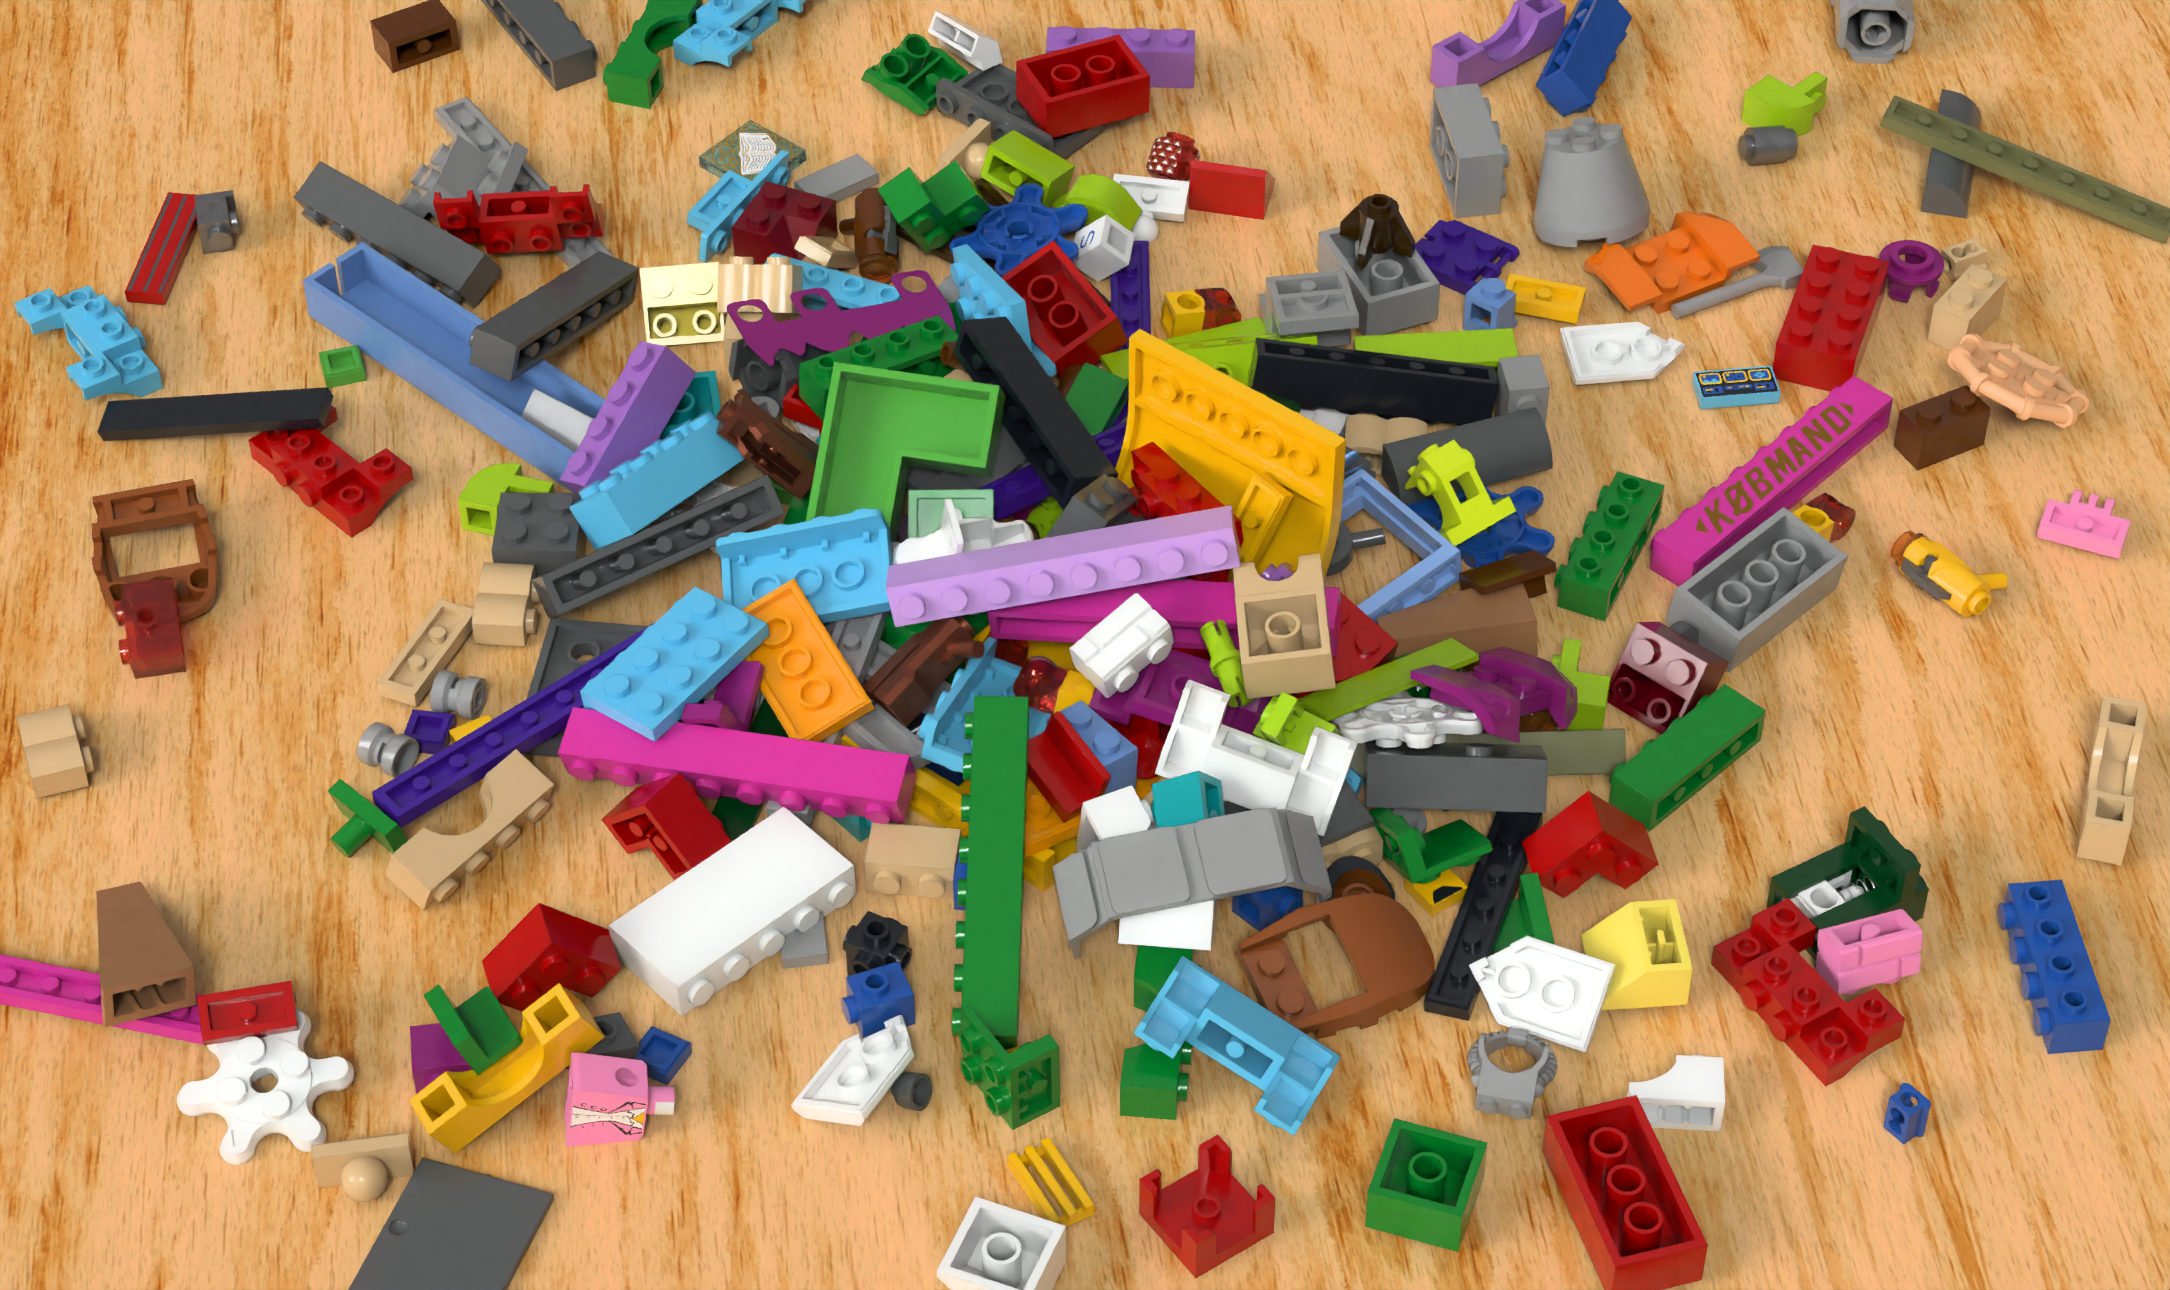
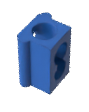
M1902 1083L1900 1090L1889 1098L1883 1127L1902 1144L1907 1143L1915 1136L1923 1137L1931 1106L1930 1100L1912 1085ZM1911 1097L1916 1098L1918 1105L1912 1107Z

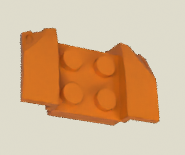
M1684 211L1676 213L1671 230L1625 249L1619 243H1603L1600 251L1592 254L1585 261L1584 268L1589 274L1597 275L1629 312L1649 304L1658 315L1671 310V305L1724 286L1725 280L1731 278L1733 271L1758 262L1760 255L1732 222L1712 213L1701 212V214Z

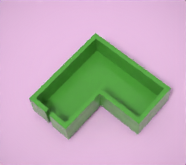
M834 362L806 522L811 521L815 517H833L849 514L862 508L878 509L882 512L890 528L891 542H896L909 466L992 478L1006 398L1001 387L998 385Z

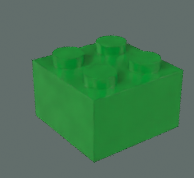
M1394 1118L1368 1189L1365 1227L1459 1252L1484 1179L1487 1143Z

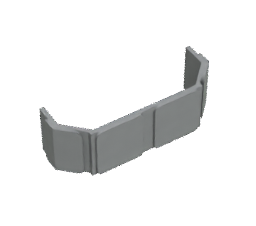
M1276 807L1269 809L1260 808L1202 819L1196 823L1176 827H1161L1104 838L1101 841L1092 842L1091 846L1082 852L1073 853L1053 866L1054 885L1069 950L1072 949L1074 958L1081 957L1080 941L1119 918L1284 886L1314 892L1317 903L1327 901L1332 896V888L1313 816L1294 811L1285 813L1277 811Z

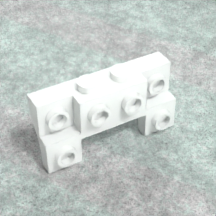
M1188 680L1161 751L1155 774L1171 779L1199 770L1221 780L1223 801H1229L1251 810L1276 807V809H1287L1313 816L1318 835L1324 837L1358 742L1315 727L1305 755L1223 725V718L1231 695Z

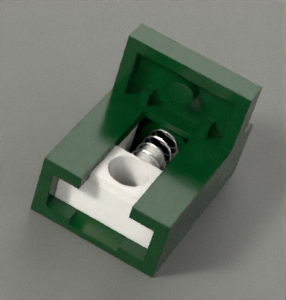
M1864 806L1850 813L1845 842L1771 877L1766 907L1769 908L1789 898L1817 927L1814 945L1805 950L1816 961L1817 952H1819L1817 947L1818 930L1898 909H1903L1914 921L1923 918L1929 888L1924 879L1919 875L1921 864L1913 852L1905 849L1890 833L1886 824L1881 820H1877Z

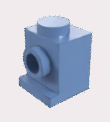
M1482 278L1465 294L1463 330L1514 329L1518 324V319L1514 318L1516 293L1506 289V285L1501 279ZM1486 317L1491 318L1490 324L1482 320H1484Z

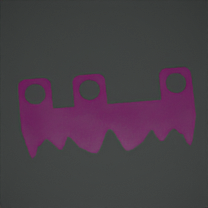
M923 270L892 275L891 282L903 299L899 301L840 311L826 289L812 288L796 291L790 295L791 301L802 318L782 322L775 320L766 303L760 299L733 302L726 307L746 344L771 367L775 363L774 356L778 353L779 349H785L801 356L804 355L805 344L808 343L821 350L834 352L849 346L850 334L853 331L860 333L867 339H871L900 329L902 326L906 327L937 315L956 332L950 306L930 275ZM909 276H916L922 278L927 283V288L921 292H911L902 286V280ZM816 294L822 296L826 300L827 305L821 310H810L802 305L801 299L805 295ZM751 305L761 309L763 317L758 321L748 322L741 319L737 311L742 306Z

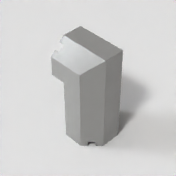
M1830 0V4L1834 6L1837 44L1843 50L1845 47L1850 52V57L1856 63L1887 64L1894 59L1896 52L1901 49L1905 52L1911 48L1915 28L1913 0Z

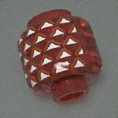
M1167 132L1166 136L1156 138L1147 161V173L1153 178L1190 182L1191 160L1199 161L1200 151L1194 146L1195 140L1175 132Z

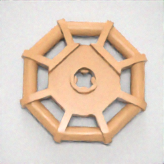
M1967 334L1961 339L1960 345L1951 348L1947 354L1948 365L1953 370L1962 374L1970 384V391L1976 396H1986L2014 411L2016 417L2026 421L2028 418L2051 421L2061 428L2071 427L2076 423L2078 414H2082L2089 407L2087 394L2082 390H2077L2067 379L2064 368L2058 364L2052 366L2020 349L2019 343L2014 341L2006 344L1982 339L1978 334Z

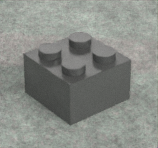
M501 492L492 544L493 563L535 565L536 577L585 556L587 536L569 509L571 505L582 499L579 493Z

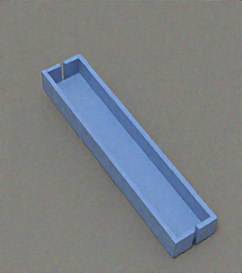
M363 242L336 258L341 296L335 266L331 263L303 279L308 313L311 318L353 346L358 345L359 350L575 493L559 480L567 467L570 457L575 452L521 416L534 388L593 418H596L605 399L545 360L511 382L469 364L472 349L469 345L470 336L475 327L485 321Z

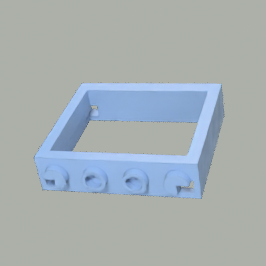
M1363 468L1344 480L1340 522L1343 523L1360 510L1365 509L1423 559L1357 605L1376 624L1377 617L1428 602L1460 580L1459 573L1462 572L1459 549Z

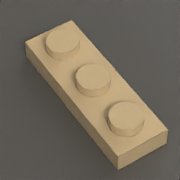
M439 599L378 680V695L417 707L431 688L438 672L444 670L473 630V609Z

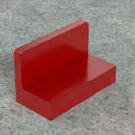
M1057 711L1050 716L1043 733L1029 739L1027 776L1064 823L1081 815L1083 802L1104 795L1111 779L1110 774L1061 711Z
M291 981L197 996L204 1046L242 1040L249 1036L260 1037L299 1030L295 1005L297 999Z

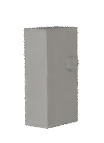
M1783 507L1675 589L1665 622L1671 626L1678 621H1685L1699 630V645L1727 660L1729 664L1726 671L1731 672L1837 588L1848 556Z

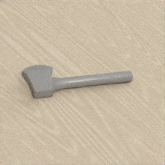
M1771 246L1757 251L1760 255L1759 261L1750 264L1760 273L1671 305V313L1675 319H1679L1763 288L1781 286L1786 290L1798 285L1804 268L1795 259L1789 247Z

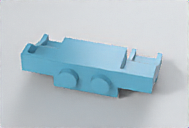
M710 0L696 10L697 23L673 40L674 58L690 66L701 61H714L730 67L734 55L742 49L751 51L753 49L752 40L779 21L778 7L788 8L800 13L803 11V3L807 0Z
M89 285L73 290L59 298L49 288L14 303L17 315L19 317L23 316L30 325L33 335L52 329L64 328L67 342L82 359V361L66 367L68 379L70 382L74 381L78 385L86 401L97 396L112 393H126L143 397L163 388L159 369L143 351V349H146V344L140 330L137 327H130L125 313L120 306L114 307L104 294L98 296Z
M1184 956L1179 960L1133 1033L1144 1040L1149 1047L1163 1052L1172 1059L1184 1041L1257 1086L1264 1093L1254 1111L1265 1117L1271 1125L1282 1128L1293 1136L1301 1126L1341 1057Z

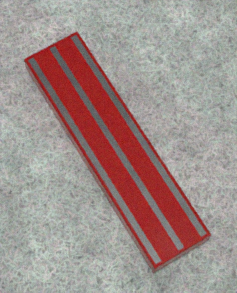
M168 192L126 287L125 295L127 302L166 304L198 228L194 197L196 194Z

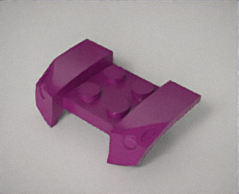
M1171 649L1163 661L1158 664L1150 663L1142 669L1135 684L1127 691H1116L1112 696L1106 698L1096 688L1088 706L1100 717L1127 726L1133 714L1172 726L1188 680L1222 692L1224 690L1219 678L1212 674L1209 660ZM1237 696L1238 707L1227 706L1222 724L1253 735L1255 727L1273 696L1254 698L1245 706H1241Z
M1506 647L1481 652L1479 666H1475L1473 671L1458 672L1434 664L1411 670L1410 679L1431 687L1430 699L1473 711L1487 733L1520 743V716L1549 709L1558 727L1566 730L1577 713V687L1555 665L1547 660Z

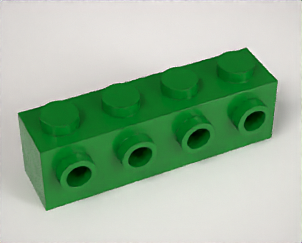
M937 315L799 364V396L824 421L834 362L944 378L956 368L944 366L941 363V346L945 341L952 342L957 340L959 335Z
M1617 471L1610 486L1604 485L1597 501L1596 512L1590 511L1583 526L1582 538L1576 537L1569 552L1568 564H1561L1554 581V588L1559 589L1557 607L1606 621L1661 515L1665 485Z

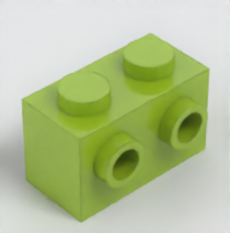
M1012 130L989 145L980 177L1014 197L1015 190L1019 186L1029 183L1037 184L1043 189L1042 205L1050 208L1060 196L1067 193L1075 165L1019 132Z

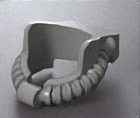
M1509 1027L1508 1032L1505 1033L1503 1030L1498 1031L1497 1034L1495 1032H1491L1489 1035L1481 1033L1480 1038L1471 1046L1467 1056L1468 1067L1473 1075L1471 1082L1477 1088L1475 1110H1480L1486 1114L1509 1115L1515 1119H1531L1535 1098L1542 1096L1544 1087L1549 1085L1557 1072V1060L1553 1050L1550 1048V1044H1546L1542 1040L1538 1041L1536 1036L1530 1037L1528 1034L1529 1030ZM1511 1045L1525 1048V1051L1531 1054L1537 1060V1063L1525 1071L1508 1073L1489 1061L1488 1056L1496 1050Z

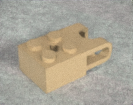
M1320 553L1298 556L1297 571L1289 578L1281 581H1269L1260 577L1253 561L1240 563V567L1233 568L1240 658L1247 699L1277 696L1282 691L1287 694L1336 688Z

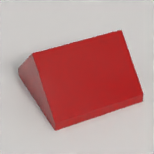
M1191 160L1189 209L1264 220L1274 189L1275 178L1267 170Z

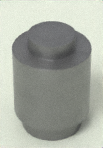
M1784 125L1746 128L1743 136H1740L1738 141L1740 157L1745 158L1748 165L1785 163L1788 159L1795 158L1798 149L1797 135L1794 129L1786 128Z

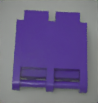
M1439 220L1424 235L1427 239L1421 238L1415 244L1416 251L1440 285L1463 295L1478 283L1475 280L1480 275L1486 279L1498 278L1502 273L1501 268L1508 261H1515L1520 255L1516 246L1457 220L1448 222ZM1497 257H1500L1496 264L1493 263Z

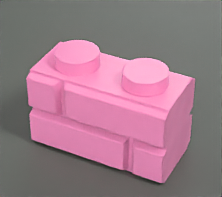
M1903 909L1818 930L1817 947L1819 952H1817L1816 971L1837 994L1850 995L1857 993L1860 988L1875 984L1896 983L1901 977L1920 973L1921 955L1919 951H1922L1923 933L1921 928Z

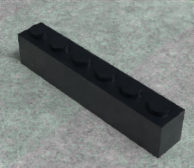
M1007 317L964 320L953 351L954 355L973 382L1001 387L1006 396L1001 422L1064 511L1076 493L1104 473L1109 477L1117 478L1118 472Z
M1262 338L1255 339L1248 378L1249 387L1301 402V408L1306 410H1316L1322 407L1336 409L1340 413L1347 415L1363 412L1376 414L1384 419L1409 417L1422 420L1427 424L1446 422L1455 423L1457 426L1492 418L1499 386L1495 367Z

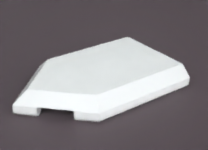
M1640 322L1560 328L1561 346L1573 386L1654 379L1685 349V344L1671 337L1665 340L1651 333V328Z
M1529 936L1510 944L1511 946L1487 958L1484 957L1469 965L1498 1024L1529 1030L1528 1034L1584 1053L1590 1047L1616 966L1615 964Z
M898 1015L885 1021V1029L863 1039L858 1033L843 1040L791 1105L793 1110L806 1119L861 1126L915 1056L903 1016Z

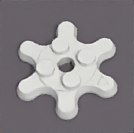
M1407 691L1399 692L1331 720L1333 724L1339 725V730L1343 737L1358 743H1365L1376 739V745L1384 748L1401 746L1402 741H1404L1410 748L1423 749L1431 747L1433 744L1444 743L1446 741V734L1475 735L1481 733L1484 728L1474 712H1468L1469 710L1434 699L1411 697Z
M296 1009L299 1030L272 1034L263 1038L249 1036L242 1040L207 1045L209 1051L219 1059V1070L208 1079L186 1083L177 1095L179 1110L185 1115L199 1116L205 1113H216L225 1118L228 1130L220 1142L219 1150L223 1160L231 1165H241L251 1160L259 1141L264 1136L272 1133H280L287 1136L293 1145L303 1152H312V1145L324 1144L327 1138V1131L323 1123L313 1115V1103L318 1096L325 1092L346 1089L354 1079V1069L348 1060L339 1056L313 1059L305 1054L303 1045L311 1032L312 1026L307 1014ZM270 1073L278 1080L276 1087L270 1092L259 1093L252 1088V1081L255 1082L262 1076H269Z

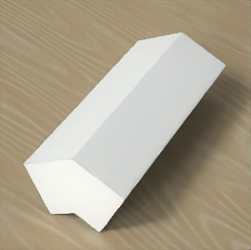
M935 11L928 32L938 38L940 46L982 71L1003 63L998 41L955 16Z

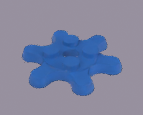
M1032 183L1024 184L1015 190V197L1010 203L1002 206L988 204L990 210L984 213L975 224L971 225L977 228L976 231L954 239L950 243V251L953 255L952 248L967 244L981 258H990L997 261L994 265L995 272L1002 277L1054 240L1074 264L1079 248L1076 243L1066 240L1062 236L1067 232L1082 228L1086 223L1088 210L1081 204H1068L1060 208H1048L1041 203L1043 198L1041 186Z
M1484 485L1491 501L1509 496L1516 511L1489 526V532L1486 529L1455 546L1460 550L1461 559H1464L1465 564L1476 568L1502 560L1508 555L1520 554L1533 549L1547 556L1554 547V536L1546 530L1531 527L1525 520L1528 516L1535 514L1542 506L1544 500L1542 492L1535 487L1523 486L1510 494L1500 495L1491 492ZM1464 491L1456 493L1460 503L1467 500ZM1435 498L1406 505L1436 531L1441 529L1443 522L1442 512Z

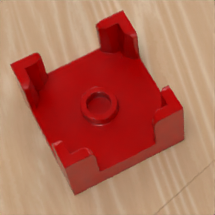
M1219 1135L1212 1137L1199 1146L1197 1170L1162 1190V1173L1159 1169L1139 1179V1214L1195 1278L1274 1233L1275 1197L1263 1184L1257 1186V1200L1246 1191L1231 1174L1232 1151Z

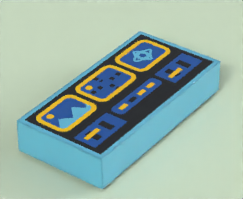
M1772 366L1693 372L1692 385L1700 409L1779 403L1781 392Z

